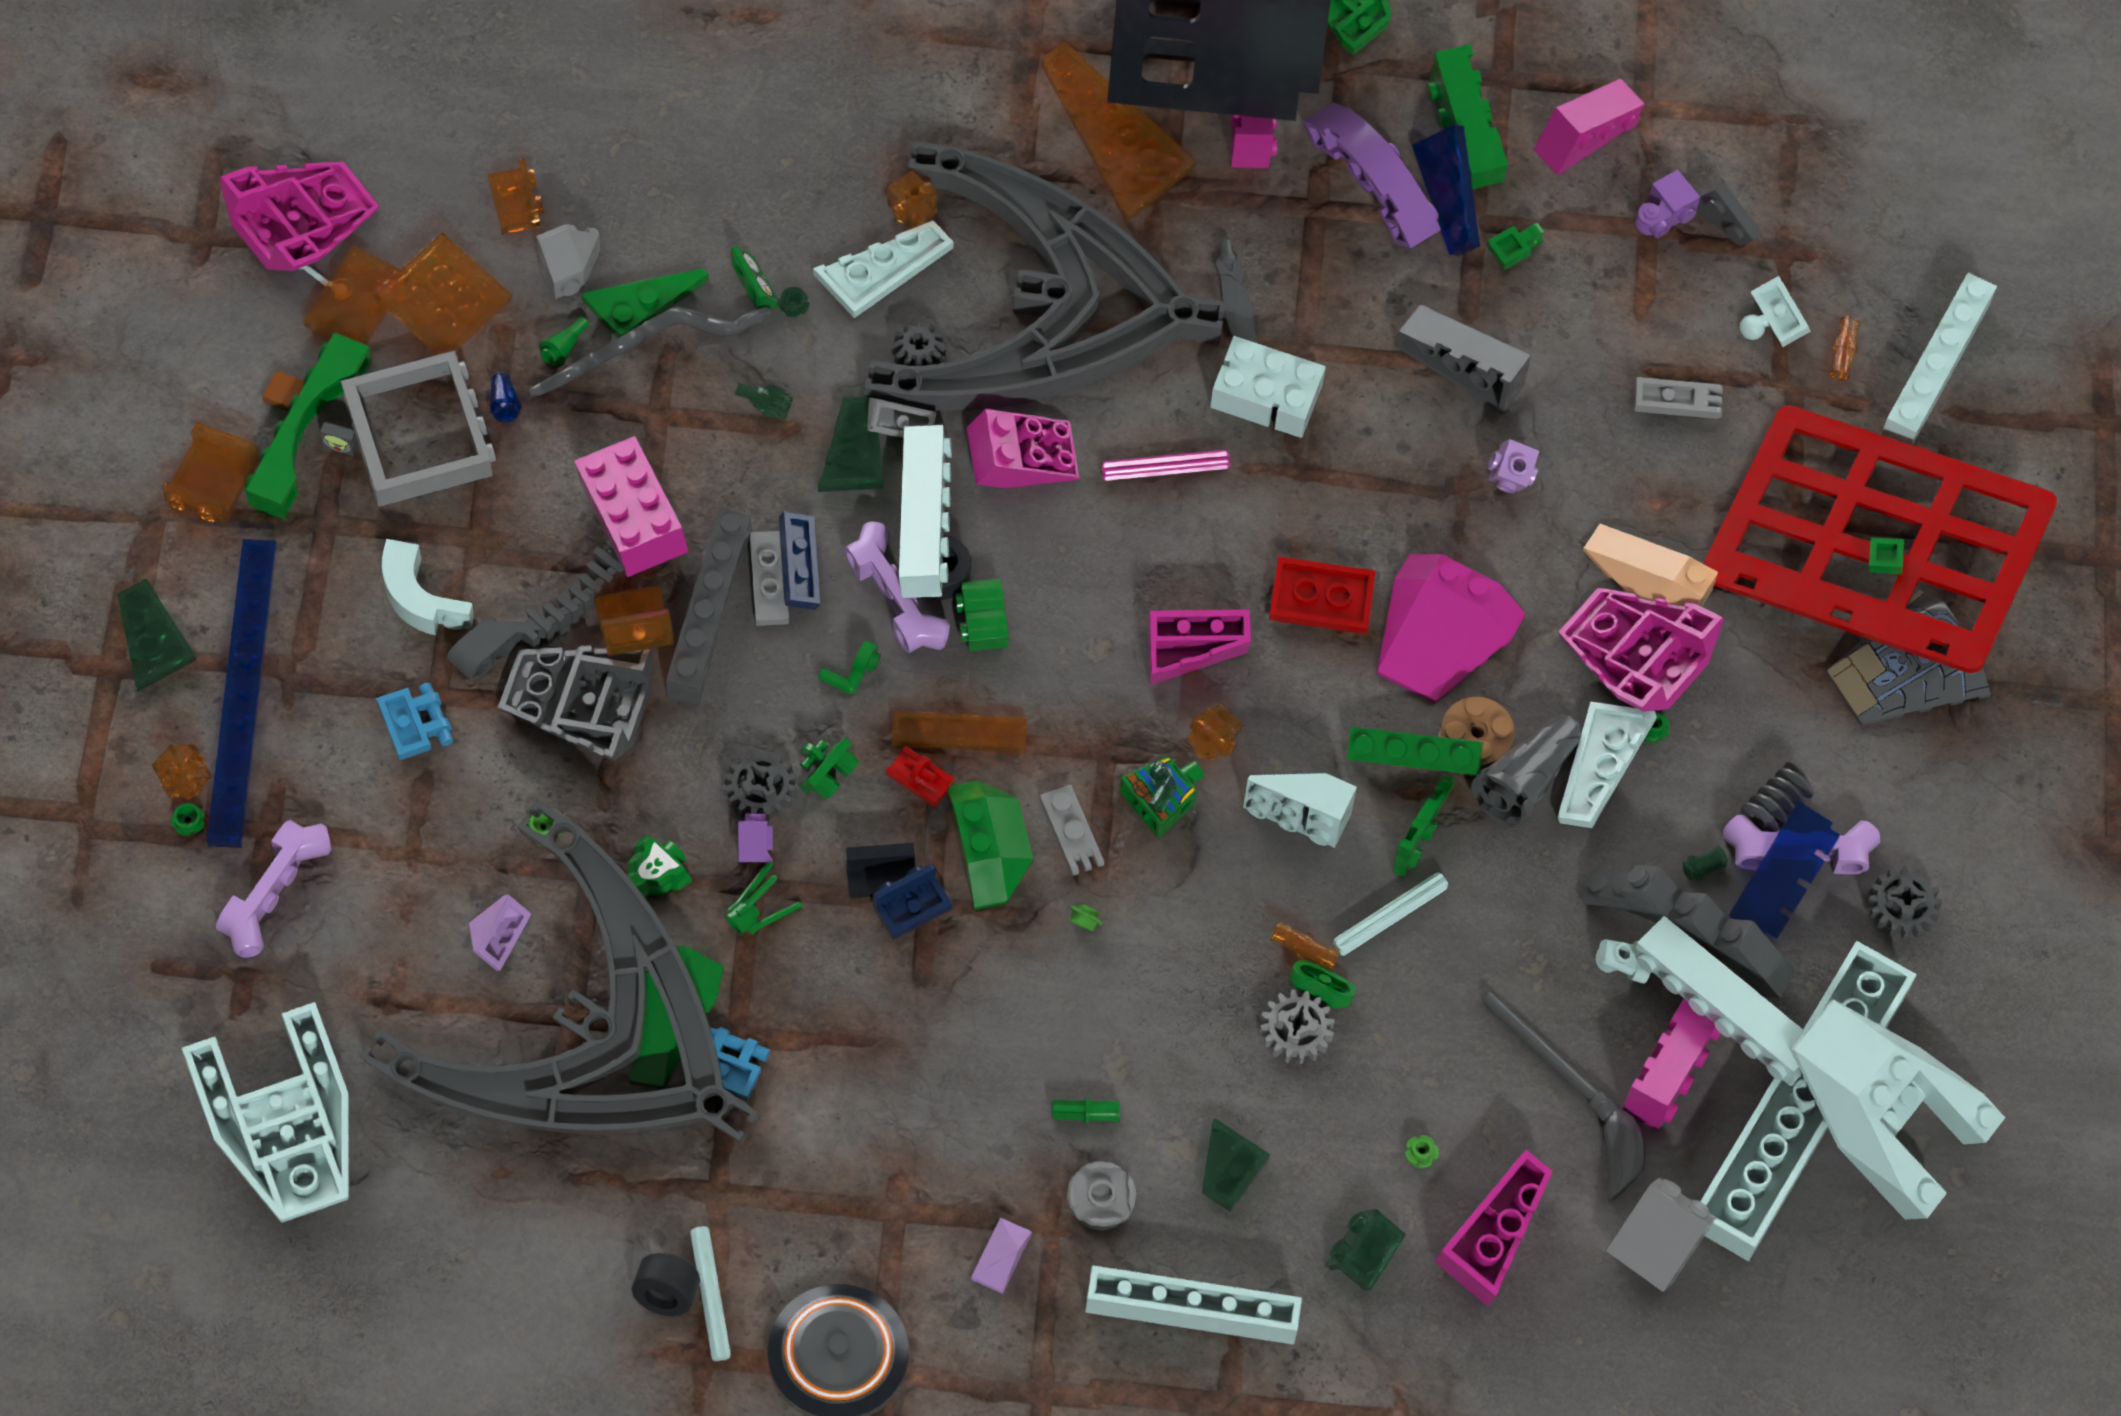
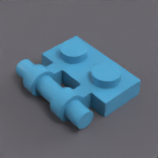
M431 683L420 685L418 689L421 696L413 699L409 688L376 698L399 761L431 750L429 737H438L441 746H448L454 741L450 733L452 726L449 719L444 718L440 708L442 701L439 694L434 692ZM427 711L431 721L422 724L418 712Z
M710 1027L717 1049L725 1090L735 1097L748 1102L761 1073V1067L750 1062L753 1058L766 1062L770 1049L760 1046L759 1041L748 1038L744 1040L730 1034V1030L719 1027V1029ZM726 1047L741 1054L739 1058L723 1053L722 1050Z

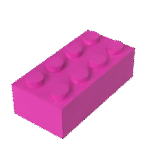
M635 436L574 460L581 486L627 577L689 552L682 526Z

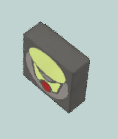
M324 422L320 430L322 447L354 456L357 449L355 431Z

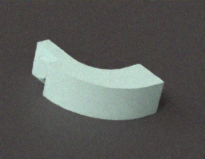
M386 539L382 556L383 580L388 600L399 617L412 627L432 635H436L438 624H443L445 627L453 630L471 629L474 620L472 603L431 595L417 583L416 578L421 563L419 545Z

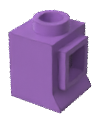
M745 814V820L738 821V862H773V858L768 850H773V825H768L766 814Z

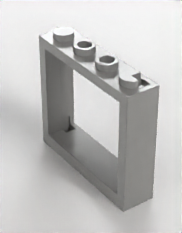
M455 350L341 381L344 401L378 507L493 476L491 462L496 461L495 453L491 443L485 444L483 435H487L485 422L482 416L476 417L474 408L478 407L476 395L473 388L467 390L465 381L469 380L468 371L464 361L458 362ZM451 374L477 455L386 480L360 398Z

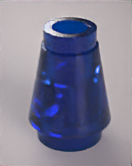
M497 373L491 377L489 411L497 421L511 422L518 418L522 404L510 380V376L507 373Z

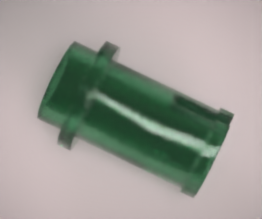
M1718 846L1699 856H1688L1687 861L1683 862V870L1689 880L1695 879L1700 881L1705 874L1728 866V858L1725 851Z

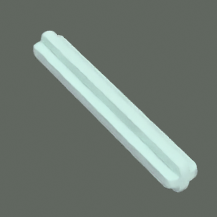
M1436 872L1337 936L1333 940L1334 948L1341 956H1345L1445 891L1448 886L1447 880L1440 872Z
M706 1226L696 1227L691 1230V1240L696 1269L701 1280L699 1287L711 1357L713 1361L727 1360L731 1356L710 1231Z

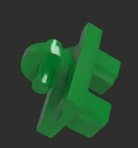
M844 737L832 747L826 756L823 752L827 749L828 745L823 740H820L816 746L805 743L801 748V753L805 759L801 762L800 766L805 771H808L812 765L816 766V768L799 788L805 794L812 790L825 800L830 798L839 788L840 784L828 774L829 770L834 767L844 777H847L860 763L854 754L848 750L852 743Z

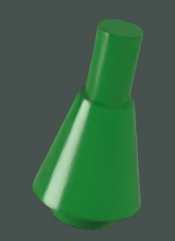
M579 317L569 328L540 342L541 358L549 365L562 367L578 339L577 337L589 326L588 321L583 317Z

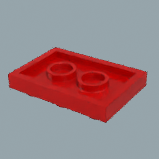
M1278 556L1269 620L1367 635L1376 570Z

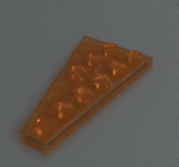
M1065 41L1042 59L1041 66L1126 223L1195 168L1196 161L1135 105L1107 103L1109 81Z

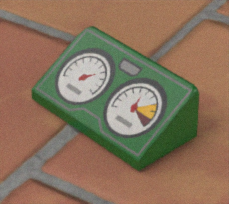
M738 246L732 247L731 265L755 308L768 307L773 309L779 306L780 301L754 255Z

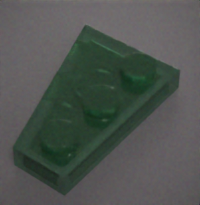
M876 396L843 398L831 446L828 450L824 470L818 484V492L883 488L879 433L867 431L869 399H876Z
M147 579L117 594L137 692L196 661L193 650Z

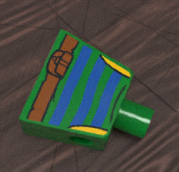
M1164 757L1121 777L1119 792L1153 834L1160 838L1194 806L1197 790L1193 784L1204 778V773L1195 761H1191L1180 769L1172 758Z

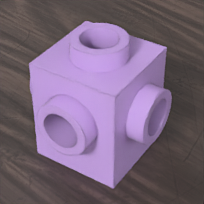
M1511 439L1501 443L1498 452L1495 451L1490 458L1488 469L1491 470L1488 480L1497 483L1496 487L1508 493H1515V491L1518 492L1527 488L1528 485L1531 486L1538 471V468L1534 466L1539 451Z

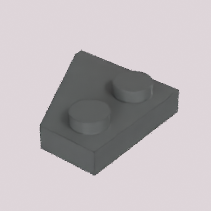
M1725 183L1697 193L1700 196L1697 211L1738 246L1754 241L1762 233Z

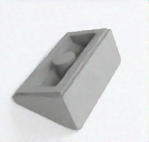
M870 398L868 403L867 431L904 438V427L934 425L937 412Z

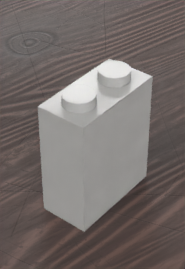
M1658 1178L1649 1185L1606 1251L1664 1292L1673 1284L1716 1218L1710 1214V1210L1706 1205L1697 1200L1691 1201L1684 1196L1679 1186L1667 1179L1662 1180Z

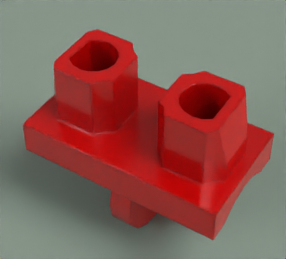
M907 746L902 749L897 759L886 769L888 777L934 807L955 781L954 777L932 764L930 758L920 756Z

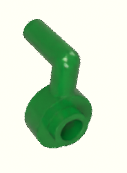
M868 640L863 642L854 659L848 678L823 667L818 680L847 694L855 693L863 676L868 670L874 672L880 661L881 654L877 652L878 645Z

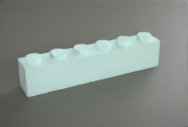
M1969 272L1967 273L1891 410L1881 435L1910 445L1914 444L1990 306L1997 288L1996 285Z
M943 425L904 427L899 581L902 598L942 596V583H948V564L943 563V557H949L948 537H944V532H950L949 512H945V507H950L951 498L950 488L945 487V482H951V465L946 463V458H952L951 438H945Z
M1665 916L1637 942L1635 958L1639 966L1646 972H1653L1657 975L1671 993L1680 994L1686 999L1695 1013L1709 1018L1722 1035L1732 1037L1740 1044L1741 1049L1747 1056L1752 1059L1757 1058L1767 1066L1768 1072L1775 1079L1784 1080L1790 1086L1801 1077L1802 1073L1791 1049L1805 1031Z
M1092 1265L1085 1312L1294 1344L1298 1330L1302 1297Z

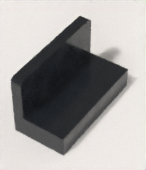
M914 843L847 847L846 868L849 897H873L877 888L889 881L895 883L904 878L911 869L915 868Z

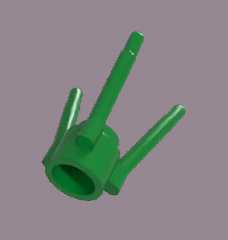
M773 862L765 864L737 901L724 914L729 925L740 935H743L746 931L754 935L760 928L791 914L803 906L801 902H797L757 921L756 918L760 913L754 904L776 882L777 876L772 875L750 898L749 896L772 868Z

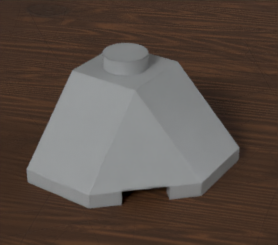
M564 224L536 236L539 270L554 298L571 296L581 288H584L600 252L598 230L587 227L584 231H578L575 225Z

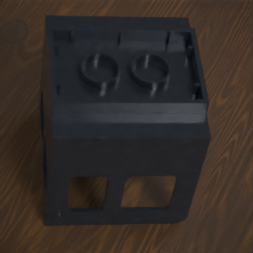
M1116 0L1107 103L1296 121L1299 92L1319 94L1331 0ZM1160 1L1201 6L1199 15L1196 18L1188 19L1154 15L1150 13L1149 5L1152 2ZM1150 37H1160V38L1189 40V41H1192L1193 43H1191V42H1181V41H1171V40L1152 39V38H1150ZM1148 58L1195 62L1193 79L1188 84L1147 81L1142 76L1143 62Z

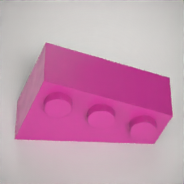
M1618 79L1556 107L1533 150L1558 176L1624 131L1634 128L1640 120L1639 115L1645 104L1622 79Z

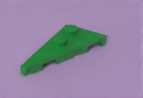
M702 268L588 291L582 294V302L618 339L639 325L665 312L709 280V273Z
M1443 775L1442 779H1440L1431 799H1427L1410 825L1406 837H1402L1399 842L1392 872L1404 877L1409 867L1414 869L1417 867L1424 852L1420 847L1424 840L1430 842L1438 827V823L1434 821L1455 785V779Z

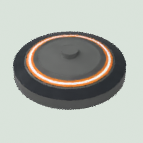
M830 1284L819 1286L800 1294L781 1311L769 1336L768 1366L773 1383L783 1399L805 1416H871L885 1407L897 1394L908 1369L909 1343L900 1317L880 1296L854 1285Z

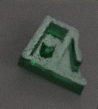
M1215 1118L1211 1127L1202 1194L1231 1212L1269 1161L1270 1154Z

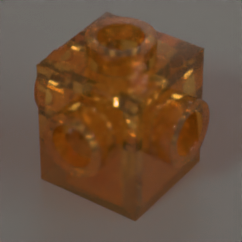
M910 171L888 187L887 204L898 221L905 222L913 229L921 223H928L935 216L937 192L929 182L924 183L913 171Z
M1219 704L1206 709L1204 713H1200L1190 725L1192 731L1186 741L1193 746L1195 753L1204 759L1212 761L1222 756L1228 757L1238 745L1236 738L1245 724Z
M170 744L151 765L169 798H193L202 792L203 786L212 778L205 760L200 755L195 744Z

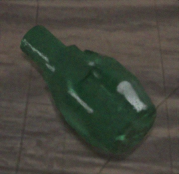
M738 383L735 395L748 399L749 403L753 404L761 414L773 419H786L794 399L785 390L775 386H755L753 388Z

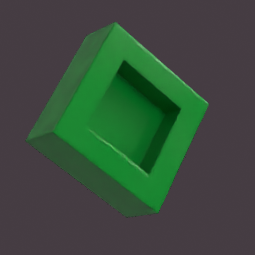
M1871 537L1869 572L1902 574L1904 539Z

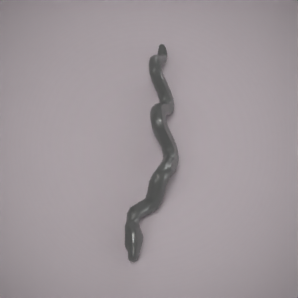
M768 307L744 313L732 322L693 309L670 308L620 338L586 355L562 371L529 389V394L540 396L558 387H562L569 381L673 325L684 324L713 335L732 336L755 324L761 323L765 317L772 314V310Z

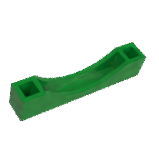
M335 332L329 342L323 343L318 354L316 366L314 369L310 368L307 371L303 382V389L299 395L295 394L289 405V414L285 421L281 420L277 424L271 446H266L263 449L258 469L255 474L251 473L245 482L244 491L246 492L249 506L283 520L285 519L299 494L295 476V460L302 436L314 417L329 403L343 395L341 381L366 374L372 363L369 346Z

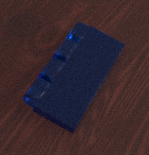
M1798 801L1728 916L1737 920L1754 921L1764 934L1768 933L1778 939L1790 919L1779 912L1781 907L1794 913L1807 891L1797 881L1800 878L1806 883L1811 884L1825 862L1814 853L1818 850L1828 856L1841 836L1830 828L1833 822Z

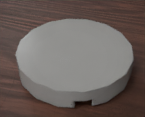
M1098 1161L1086 1164L1073 1175L1068 1186L1067 1202L1070 1212L1079 1223L1089 1229L1104 1231L1117 1228L1128 1220L1135 1207L1137 1192L1133 1179L1129 1174L1127 1175L1125 1171L1121 1170V1167L1114 1163Z

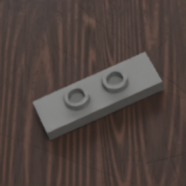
M780 531L750 532L756 626L789 624L788 606H785Z

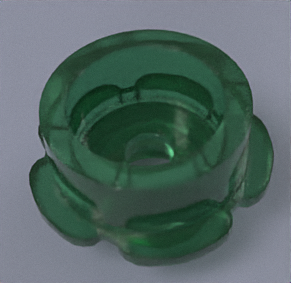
M789 287L782 292L781 299L777 303L778 308L781 312H785L787 317L796 318L799 314H805L808 311V296L798 287ZM791 302H796L797 304L793 306Z

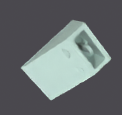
M1326 773L1250 775L1247 780L1243 808L1247 809L1251 815L1257 818H1268L1277 822L1280 827L1289 832L1297 831L1309 836L1316 844L1329 845L1335 848L1351 816L1357 787Z

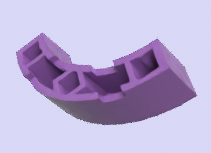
M1332 103L1303 120L1314 148L1321 150L1335 160L1340 157L1348 163L1346 166L1349 173L1364 191H1372L1382 205L1377 210L1384 220L1395 244L1412 248L1441 230L1437 222L1438 212L1436 208L1425 198L1412 174L1400 159L1396 146L1393 143H1387L1370 124L1354 113L1350 107L1346 108Z

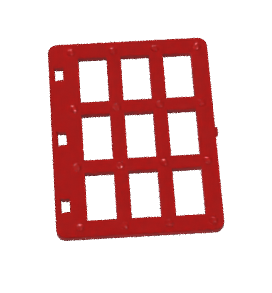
M1787 405L1777 411L1703 564L1718 572L1714 584L1715 587L1966 673H1976L1983 668L2056 510L2057 498L2053 492L1928 451L1927 448L1918 445L1913 446L1829 417ZM1796 432L1857 452L1858 455L1846 480L1782 459L1794 433ZM1878 460L1941 480L1942 484L1931 507L1928 508L1866 487ZM1772 478L1835 498L1836 501L1824 526L1760 505ZM1962 488L2028 509L2016 536L1950 515ZM1856 506L1921 527L1909 554L1903 553L1902 574L1898 575L1886 602L1821 580L1834 552L1869 564L1871 542L1844 533ZM1753 524L1814 545L1802 572L1800 573L1738 552L1737 550L1749 525ZM1942 534L2005 555L2006 558L1995 582L1991 583L1928 562L1940 535ZM1739 577L1756 582L1755 588L1751 589L1737 584ZM1921 581L1983 602L1984 606L1972 631L1906 609L1918 582ZM1834 610L1850 614V622L1833 617ZM1931 642L1947 647V655L1929 650Z

